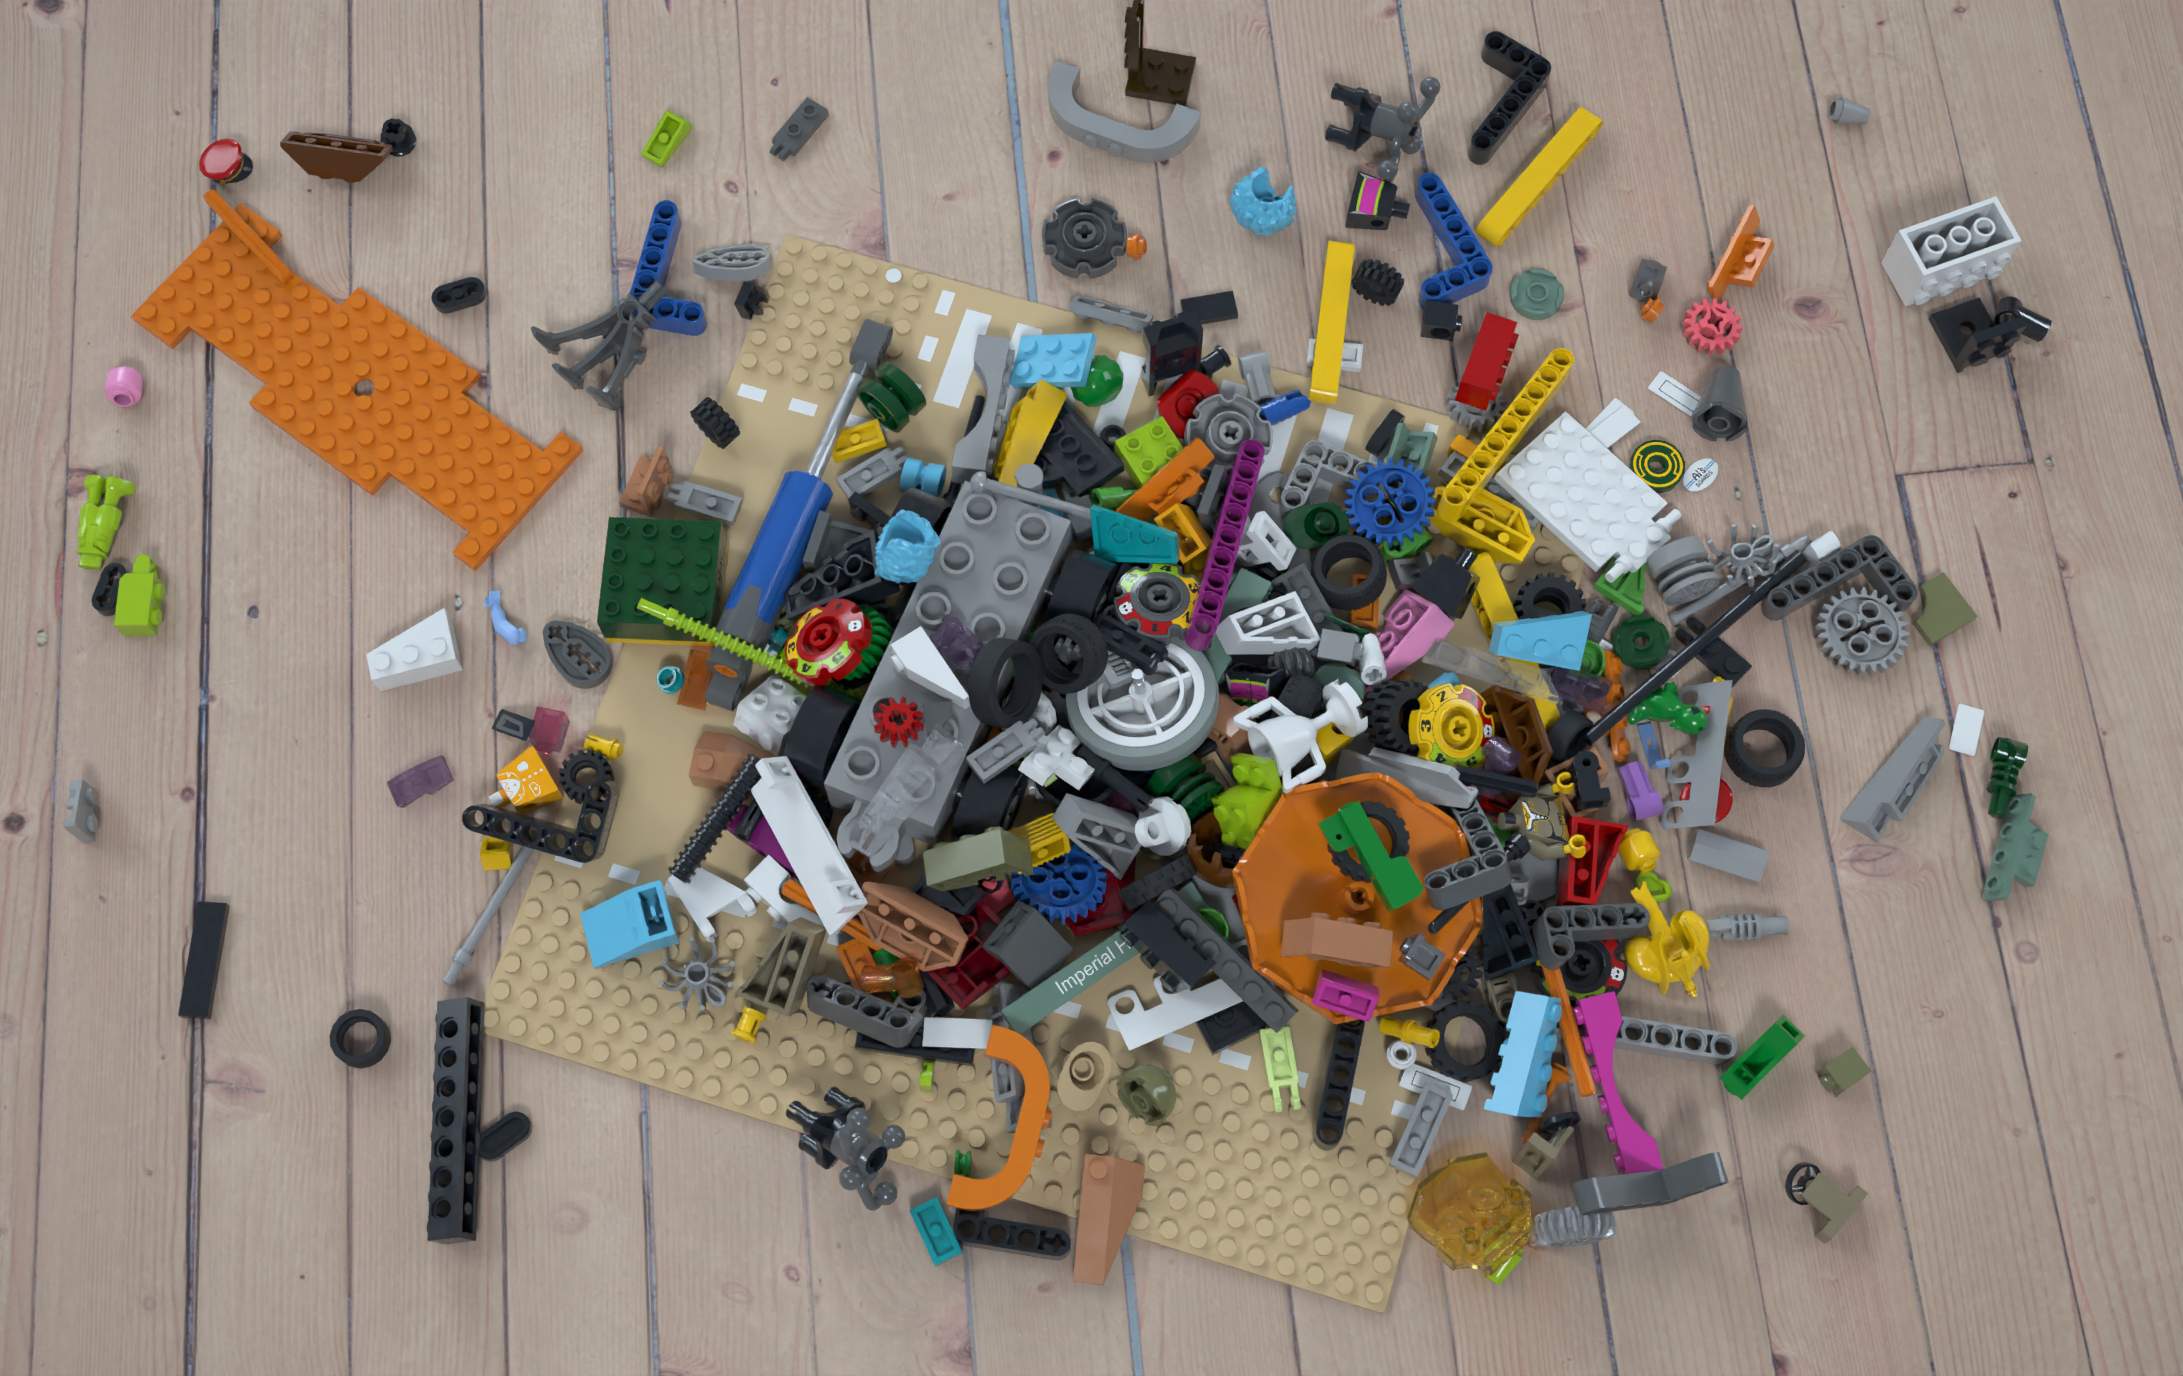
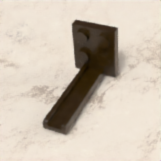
M1133 0L1132 7H1127L1125 14V23L1127 24L1124 38H1126L1124 68L1128 69L1125 96L1174 105L1179 104L1186 107L1195 70L1196 57L1143 48L1145 1Z

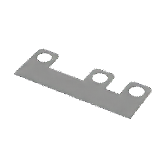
M1732 680L1683 686L1678 692V698L1682 702V697L1687 691H1696L1698 699L1694 706H1710V713L1707 715L1708 721L1705 730L1698 733L1695 755L1678 756L1670 760V767H1668L1667 773L1668 783L1691 782L1689 800L1671 801L1663 806L1664 812L1661 819V827L1663 829L1715 825ZM1680 761L1687 762L1689 765L1687 774L1682 778L1674 777L1672 770L1675 764ZM1672 807H1681L1683 816L1680 821L1669 823L1666 818L1667 812Z

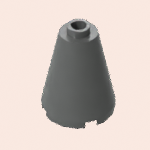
M1729 365L1717 367L1713 371L1692 414L1694 431L1710 441L1717 442V438H1726V442L1740 438L1746 432L1748 419L1740 372Z

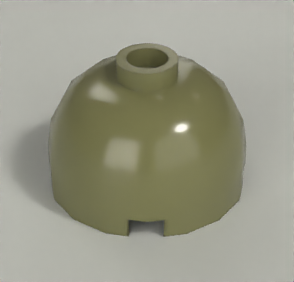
M1152 1065L1136 1066L1117 1082V1085L1121 1087L1117 1092L1118 1097L1124 1107L1136 1119L1140 1116L1148 1119L1145 1124L1149 1126L1161 1124L1175 1107L1177 1098L1175 1085L1171 1075L1164 1069Z

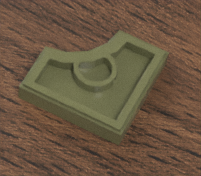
M1944 572L1919 587L1923 597L1924 609L1913 625L1929 646L1934 645L1978 617Z

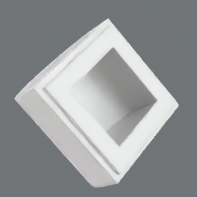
M1829 531L1804 548L1802 554L1814 566L1840 551L1841 545L1833 531Z

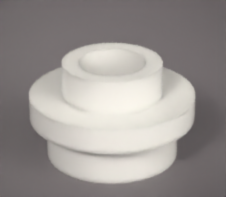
M1398 1039L1389 1045L1386 1056L1391 1066L1403 1070L1414 1064L1417 1052L1412 1043L1407 1044ZM1399 1050L1404 1051L1407 1055L1406 1059H1398L1396 1052Z

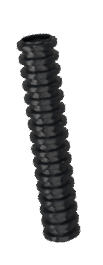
M747 754L748 760L746 762L743 761L741 763L743 767L736 770L738 773L736 777H731L733 781L731 784L727 783V790L725 792L722 791L720 793L722 797L715 800L717 803L715 807H710L711 813H706V820L704 822L701 821L699 823L701 827L694 830L695 836H690L689 844L685 843V850L683 852L680 851L678 853L680 857L678 859L675 858L673 861L675 863L674 866H669V873L682 882L688 884L691 882L689 878L692 875H696V868H701V861H706L707 857L705 855L712 852V849H710L712 845L716 846L717 838H722L721 832L728 829L726 826L728 822H733L731 818L733 815H738V808L744 806L742 802L749 799L747 795L749 792L752 793L751 789L761 777L755 766L761 759L754 754Z

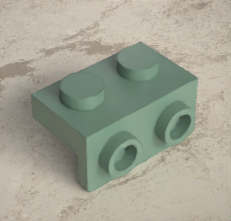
M1398 423L1396 432L1392 434L1390 451L1384 459L1383 466L1387 465L1389 458H1392L1393 465L1396 466L1403 459L1405 468L1414 463V473L1422 469L1424 472L1422 479H1425L1438 439L1434 432L1410 431L1405 423Z

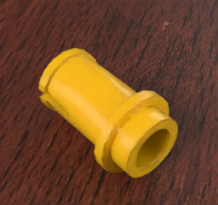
M593 733L588 734V738L591 740L586 738L584 743L585 751L590 749L594 753L599 752L603 756H607V759L610 761L613 759L618 760L621 757L623 744L619 743L618 739L610 740Z

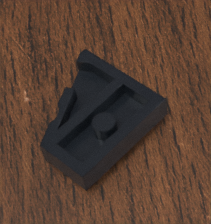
M925 874L910 890L943 909L968 916L987 895L978 885L939 891L927 886Z

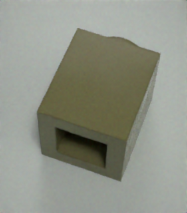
M1852 1047L1817 1073L1820 1076L1822 1086L1837 1097L1872 1071Z

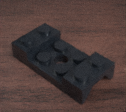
M1196 311L1190 313L1181 312L1171 319L1162 322L1153 321L1146 327H1143L1142 341L1146 348V364L1142 366L1141 379L1149 397L1154 395L1159 381L1180 374L1183 375L1190 370L1200 373L1203 327Z

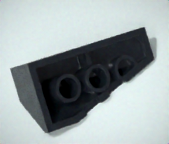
M872 530L850 539L843 545L844 549L835 557L829 556L823 561L825 565L814 574L808 573L784 593L786 618L790 621L800 619L814 606L819 604L821 607H824L832 599H846L856 605L878 601L900 592L899 583L886 580L875 574L877 568L875 548L876 543L880 540L878 532Z

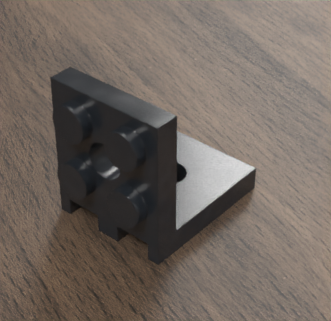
M1980 297L1933 313L1928 319L1957 373L1962 372L1968 366L1976 367L1985 364L1991 358L2005 357L2012 351V346L2021 338L2020 335L2027 326L2022 317L1995 326ZM1960 326L1969 327L1972 330V335L1963 334L1960 331Z

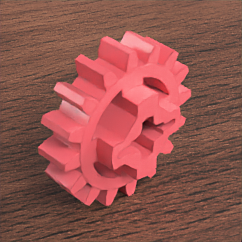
M1703 298L1700 305L1695 302L1691 309L1687 310L1682 323V328H1685L1683 337H1690L1688 345L1693 346L1697 344V352L1699 353L1704 348L1707 349L1708 355H1711L1713 350H1716L1721 355L1725 348L1730 351L1734 343L1738 342L1743 329V325L1739 324L1742 318L1741 315L1734 316L1736 308L1728 309L1726 307L1727 301L1717 304V298H1713L1712 303H1708ZM1701 315V319H1699L1698 323H1695V319ZM1729 330V334L1726 337H1724V333H1726V331Z

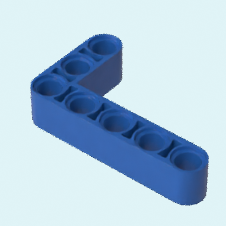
M1424 173L1418 179L1415 199L1455 267L1434 275L1422 283L1418 300L1422 309H1425L1426 301L1452 304L1485 289L1489 284L1493 269L1491 261L1441 178L1434 173ZM1436 209H1442L1445 212H1439ZM1449 230H1455L1458 233H1452ZM1462 251H1468L1471 254H1464ZM1474 272H1480V273H1482L1483 275L1480 276V275L1475 274ZM1455 282L1460 284V286H1454L1451 283ZM1427 293H1434L1437 296H1430Z
M660 201L653 210L630 293L637 299L648 289L644 288L646 285H652L655 281L663 287L665 285L681 229L678 208L672 201ZM653 262H659L655 265H650ZM663 297L650 310L657 318L655 321L652 320L650 322L651 326L649 328L698 336L705 332L707 328L703 308L696 302ZM637 310L630 314L632 320L636 318ZM668 312H671V313H672V314L669 315V316H663L665 313H668ZM692 317H698V319L694 321H689V319Z

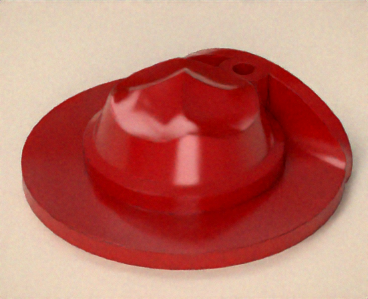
M1190 370L1174 381L1157 399L1159 416H1163L1176 437L1184 439L1188 420L1196 419L1193 415L1196 406L1206 398L1220 394L1215 383L1206 375Z

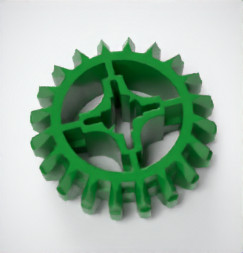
M859 605L858 607L871 622V642L869 647L862 650L860 655L863 659L858 666L844 677L850 681L854 677L861 679L864 672L871 674V668L879 666L878 662L883 658L889 641L892 639L891 628L885 617L869 606L865 608Z

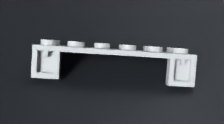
M788 757L761 758L755 766L762 778L751 789V792L828 934L835 935L868 902Z

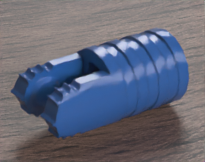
M1299 390L1260 404L1259 406L1262 411L1259 417L1262 420L1270 421L1271 426L1276 425L1308 409L1311 401L1307 396L1301 394Z

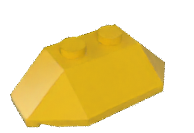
M1444 486L1436 487L1435 495L1432 496V498L1436 499V506L1430 507L1434 509L1435 516L1428 518L1445 537L1467 549L1470 547L1477 554L1487 552L1493 562L1522 564L1533 546L1535 538L1521 508L1482 489L1458 521L1447 522L1442 520L1437 514V508L1445 488Z

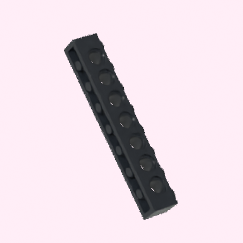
M469 997L437 1001L435 1017L436 1042L434 1045L435 1070L433 1073V1118L430 1135L431 1161L429 1163L430 1189L428 1193L427 1241L441 1244L476 1241L485 1003Z

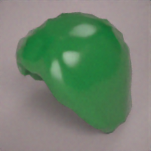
M1095 355L1092 358L1086 386L1070 387L1073 398L1082 402L1087 407H1098L1116 399L1121 392L1124 374L1115 360L1109 359L1106 355Z

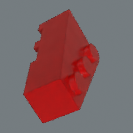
M1572 816L1566 821L1569 839L1574 835L1584 836L1586 844L1583 846L1586 848V853L1582 858H1575L1571 853H1567V857L1559 858L1556 906L1596 905L1608 877L1610 866L1619 851L1618 847L1629 825Z

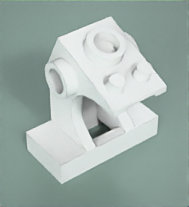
M1261 511L1255 514L1252 522L1247 516L1235 563L1244 567H1251L1271 562L1278 571L1288 568L1297 548L1265 511ZM1267 533L1274 539L1273 542L1269 543L1265 538Z

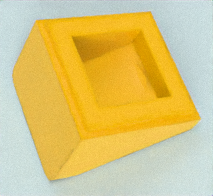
M487 835L483 836L480 850L483 869L486 871L509 869L513 863V843Z

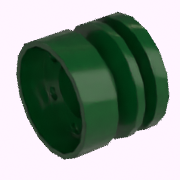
M1195 752L1172 765L1158 768L1147 784V791L1154 799L1169 797L1174 799L1172 801L1177 805L1180 804L1190 819V825L1214 808L1211 798L1224 792L1225 789L1219 781H1216L1213 773H1205L1206 765Z

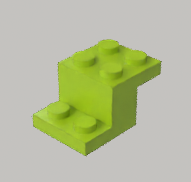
M1238 753L1231 757L1233 774L1238 784L1211 799L1214 805V816L1221 828L1222 842L1228 845L1247 848L1283 793V788L1274 759Z

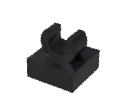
M744 281L734 305L741 318L751 320L753 314L763 315L764 313L761 306H758V303H768L769 300L765 293L757 291L753 283Z

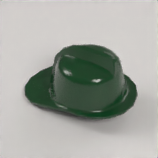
M1329 502L1296 507L1286 515L1283 522L1284 534L1291 538V542L1295 547L1300 549L1319 548L1325 542H1328L1329 539L1346 535L1349 531V519L1346 512L1340 506Z

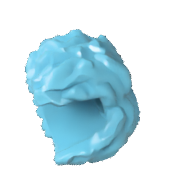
M1259 167L1257 170L1252 171L1248 177H1243L1240 182L1234 185L1230 198V207L1238 224L1245 229L1252 230L1255 235L1260 234L1261 236L1272 235L1276 231H1281L1290 226L1295 221L1293 215L1296 213L1294 186H1290L1285 195L1275 196V190L1270 185L1269 172L1266 168Z
M902 509L895 517L889 520L882 530L883 533L878 537L880 540L876 543L875 554L877 555L875 557L877 564L875 574L886 580L896 581V583L918 582L926 575L930 564L934 562L933 556L941 542L928 520L920 517L919 514L913 511Z

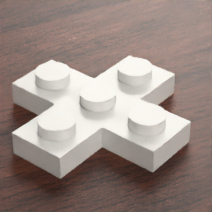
M1060 725L1048 736L1043 735L1037 740L1039 745L1026 754L1027 757L1018 769L1041 786L1055 774L1078 790L1090 779L1095 771L1085 760L1073 755L1081 742L1073 732L1064 729Z

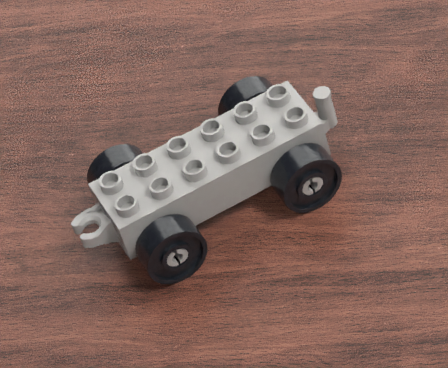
M1030 463L1020 466L1015 473L1017 487L1043 495V472L1040 467ZM967 481L964 482L955 504L914 487H910L900 498L891 518L904 509L905 511H913L930 522L941 542L933 556L934 562L930 564L928 572L920 581L899 583V585L914 591L863 701L826 685H816L809 692L796 715L783 756L788 757L802 783L826 791L830 805L850 812L840 824L837 834L838 849L844 859H850L853 856L856 848L855 839L858 833L863 829L872 828L880 832L883 840L879 849L871 854L870 864L874 871H882L890 866L898 856L901 840L904 835L933 846L940 843L954 810H956L951 830L952 842L959 841V838L964 835L983 834L990 827H1002L1005 831L1012 828L1022 804L1029 777L1018 770L1022 764L1020 761H1016L985 784L972 771V768L966 762V757L984 745L992 726L981 723L975 717L971 706L964 709L952 702V715L948 722L938 733L927 736L923 718L920 722L924 724V730L917 732L919 737L917 741L908 738L907 748L903 746L902 741H898L895 748L891 747L890 740L882 743L880 741L881 734L874 731V726L877 723L874 721L873 716L876 713H881L879 710L880 703L890 706L889 699L891 697L895 699V703H899L900 699L904 696L907 699V705L915 702L918 707L916 711L922 712V705L949 701L909 679L903 670L898 672L890 659V656L893 655L891 644L920 626L969 696L968 686L972 665L979 651L990 640L1007 638L1029 643L1028 635L1035 631L1044 609L1047 610L1044 623L1062 614L1080 615L1093 622L1108 606L1107 599L1118 573V565L1078 549L1074 550L1065 564L1072 548L1071 520L1044 511L1042 506L1015 498L1012 499L983 489L978 494L973 491L970 482ZM1056 633L1053 644H1056L1060 637L1065 640L1068 636ZM1072 639L1071 644L1076 645V642ZM1011 657L1004 664L998 679L997 698L1000 707L1014 678V664ZM900 719L895 720L897 726L903 724Z

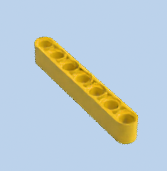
M1579 107L1485 215L1476 228L1475 233L1496 248L1500 247L1595 137L1603 124V120L1584 107Z
M1328 241L1309 400L1311 402L1336 405L1355 244Z
M1487 552L1477 554L1478 557L1469 569L1480 577L1471 603L1490 644L1494 623L1519 619L1491 556ZM1494 654L1509 690L1535 700L1547 734L1561 715L1538 663Z

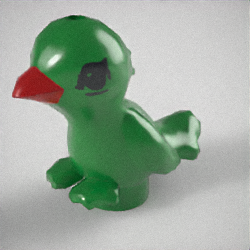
M1675 682L1667 683L1664 689L1660 686L1629 713L1628 722L1630 725H1635L1645 719L1656 722H1671L1669 726L1674 727V730H1680L1684 734L1695 735L1705 730L1710 706L1683 704L1678 698L1679 693L1676 691L1678 687Z

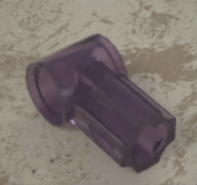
M1499 736L1489 739L1482 750V755L1486 758L1482 767L1484 771L1507 775L1518 766L1521 760L1520 752ZM1476 786L1480 795L1498 798L1500 794L1498 790Z

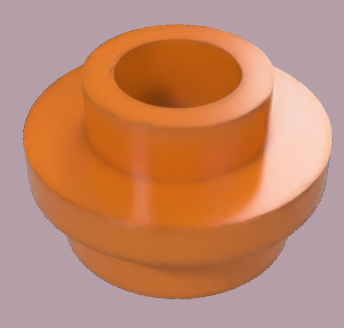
M1141 233L1128 236L1126 244L1128 257L1140 260L1142 255L1146 254L1147 241L1143 239Z
M1659 297L1654 301L1650 298L1640 309L1643 313L1641 316L1643 321L1647 320L1652 323L1665 306L1660 303L1661 299Z

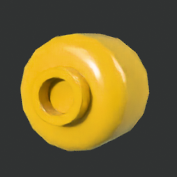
M1639 828L1626 832L1618 847V853L1626 868L1630 871L1647 873L1657 866L1655 862L1661 855L1660 849L1651 833L1644 830L1641 831Z

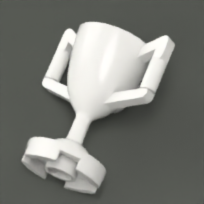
M1337 679L1324 687L1323 699L1326 712L1314 719L1295 715L1274 697L1264 699L1234 717L1233 725L1248 731V740L1253 754L1274 759L1279 778L1282 776L1284 793L1291 792L1294 787L1307 784L1325 772L1326 765L1316 743L1317 731L1320 728L1333 722L1342 733L1349 737H1355L1367 729V716L1361 719L1357 710V706L1361 705L1362 702L1347 682L1339 685V680ZM1270 709L1280 716L1265 720L1259 724L1250 721ZM1310 752L1315 766L1291 779V769Z

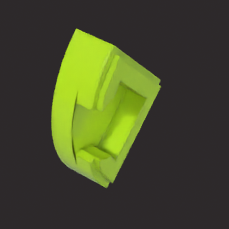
M924 1061L922 1063V1073L920 1072L919 1086L922 1091L933 1092L935 1062Z

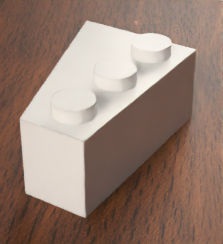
M1296 591L1229 615L1218 625L1215 632L1226 654H1275L1276 652H1281L1285 649L1289 650L1294 647L1297 649L1304 648L1309 652L1320 643V637Z
M445 608L366 654L371 680L380 692L463 670L453 620Z

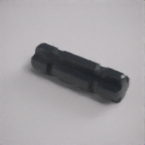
M1217 842L1214 848L1210 849V853L1219 852L1222 861L1237 864L1246 848Z

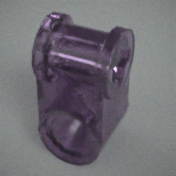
M949 614L944 615L941 619L942 624L935 633L930 634L929 639L939 652L943 653L961 669L972 668L974 660L985 645V642L970 631L958 618ZM966 647L971 649L974 658L968 656V654L966 653Z

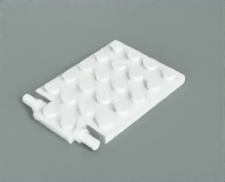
M1566 411L1494 477L1497 483L1595 572L1614 556L1617 559L1614 562L1615 565L1605 574L1606 580L1611 583L1622 573H1627L1628 571L1635 573L1654 551L1664 546L1671 539L1668 533L1682 516L1680 511L1673 509L1665 518H1660L1657 522H1654L1652 519L1667 505V502Z

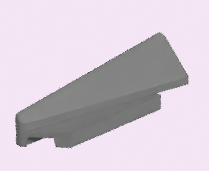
M1924 717L1841 815L1840 818L1844 823L1869 839L1878 842L1890 817L1892 820L1902 822L1943 757L1944 746L1938 744V735L1945 726L1944 719Z
M1376 747L1371 750L1369 757L1343 748L1340 752L1334 779L1335 781L1354 775L1379 772L1390 776L1410 789L1423 802L1466 809L1471 806L1479 793L1476 787L1465 786L1458 780L1460 773L1453 766Z

